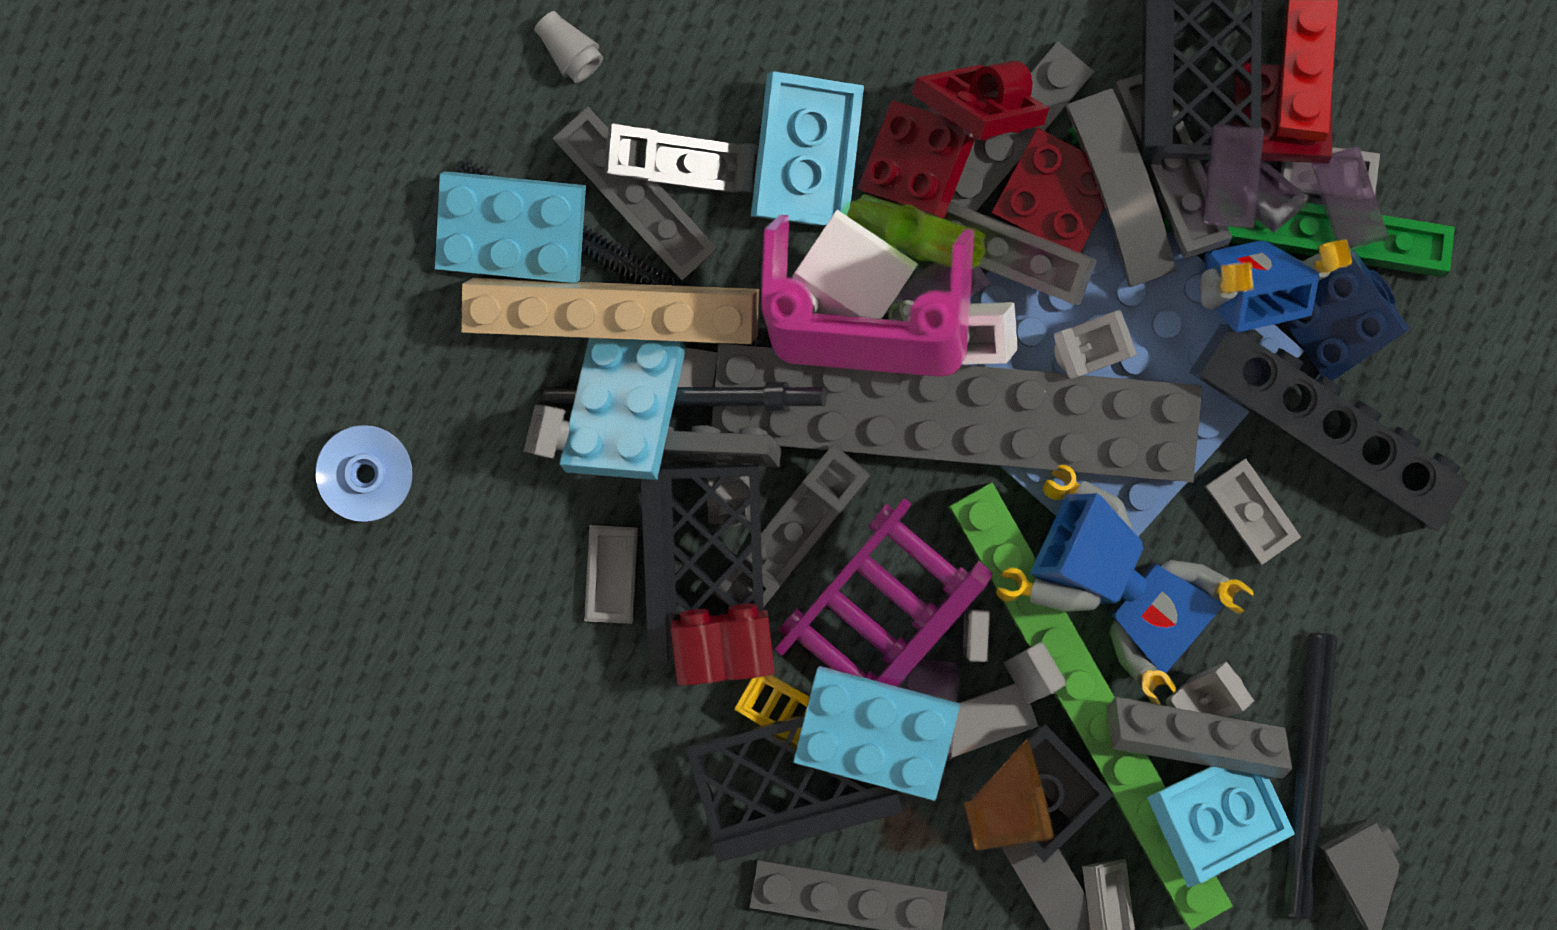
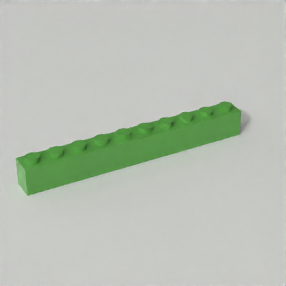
M988 483L948 506L977 560L993 573L989 581L995 591L998 588L1011 592L1018 591V584L1014 579L1001 576L1005 570L1010 568L1021 570L1025 574L1027 581L1035 582L1036 578L1030 575L1036 558L993 483ZM1021 595L1017 600L1011 602L1000 599L1027 648L1029 649L1040 642L1044 643L1065 679L1066 685L1053 693L1106 787L1114 794L1112 797L1184 924L1192 930L1233 907L1216 876L1188 888L1147 797L1166 787L1146 754L1112 749L1107 706L1115 697L1066 611L1031 603L1030 597Z

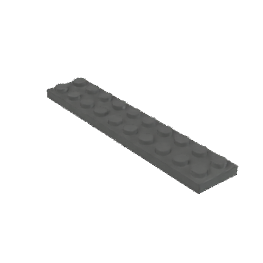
M721 343L718 346L715 387H765L767 382H787L789 387H825L827 393L826 405L824 407L789 406L788 411H766L765 406H713L712 427L719 429L721 433L738 434L740 428L749 427L765 430L779 446L829 450L834 444L844 452L1061 471L1057 468L1059 465H1067L1074 472L1194 482L1202 395L1201 385L1086 375L1070 379L1068 374L972 365H961L957 371L948 376H928L791 364L780 359L773 348Z

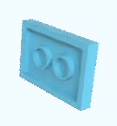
M775 71L767 73L751 217L775 220L779 215H789V222L826 227L837 210L849 217L864 91L863 85Z
M444 171L440 174L435 269L577 283L580 280L586 185Z
M589 338L569 422L568 436L560 461V466L565 472L657 480L686 351L683 341Z
M819 666L793 763L935 801L961 704Z
M1210 766L1147 797L1188 888L1200 884L1295 835L1268 776Z

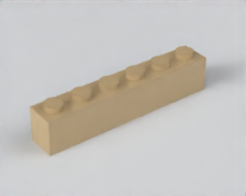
M472 278L462 284V332L752 344L758 337L759 289Z

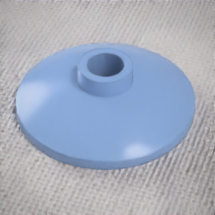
M353 426L338 432L321 450L316 465V483L321 497L335 513L354 521H374L390 515L403 503L412 483V464L406 448L393 434L375 426ZM365 464L372 466L375 471L374 479L369 483H363L357 477L359 467Z

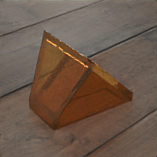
M1027 738L971 801L965 802L975 850L1053 838L1042 785Z

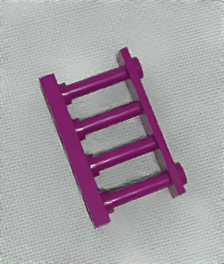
M903 498L895 509L886 504L868 525L874 531L872 536L804 614L796 608L778 629L785 637L775 650L783 655L794 641L797 640L832 670L897 687L986 587L993 573L980 561L969 572L965 571L962 567L957 570L899 521L911 505L907 499ZM886 535L945 585L943 590L948 596L938 607L931 602L926 605L869 556ZM855 571L859 572L914 619L912 625L918 630L908 642L901 637L896 640L839 591ZM825 606H828L884 654L882 660L887 665L878 676L871 671L866 674L809 626Z

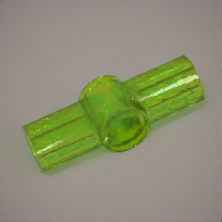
M863 194L858 200L852 201L846 215L895 249L909 254L918 261H932L952 268L953 244L964 229L974 230L972 269L980 266L986 252L984 248L985 235L980 231L925 214L912 205L900 206Z

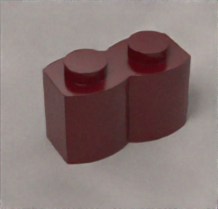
M739 604L729 607V614L720 616H709V610L707 609L681 612L679 620L671 621L677 685L705 684L722 680L749 679L775 674L768 610H757L756 604Z

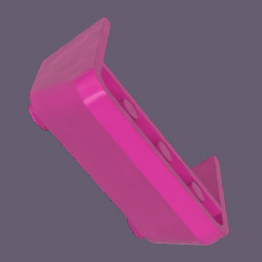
M779 215L765 229L762 310L772 348L780 359L791 364L928 376H948L957 371L962 365L967 354L974 230L964 229L953 244L951 292L928 291L923 293L913 303L910 309L909 321L812 313V297L807 287L795 279L787 278L789 215Z

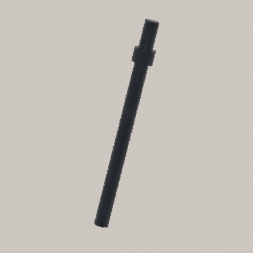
M767 382L765 387H677L673 406H765L766 411H788L789 406L824 407L826 405L827 393L825 387H789L787 382ZM546 387L544 391L545 405L573 406L577 387Z

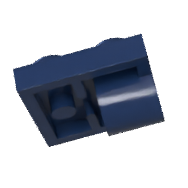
M1355 250L1350 252L1351 265L1337 268L1335 271L1330 272L1327 277L1318 281L1312 316L1285 322L1320 374L1331 381L1410 329L1395 308V296L1387 282L1378 272L1374 270L1369 271Z

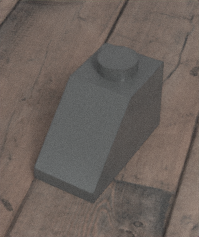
M1368 819L1319 846L1364 930H1382L1400 868L1394 853L1399 851L1400 847L1386 824L1379 828L1376 822Z

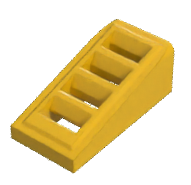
M773 675L751 678L734 710L763 726L776 722L769 718L782 693L790 697V700L778 721L791 718L799 703L808 707L810 696ZM767 684L774 688L761 712L752 707ZM802 727L798 728L797 732L795 733L791 741L793 744L797 746L799 743ZM791 730L779 733L777 735L783 737L784 739H787Z

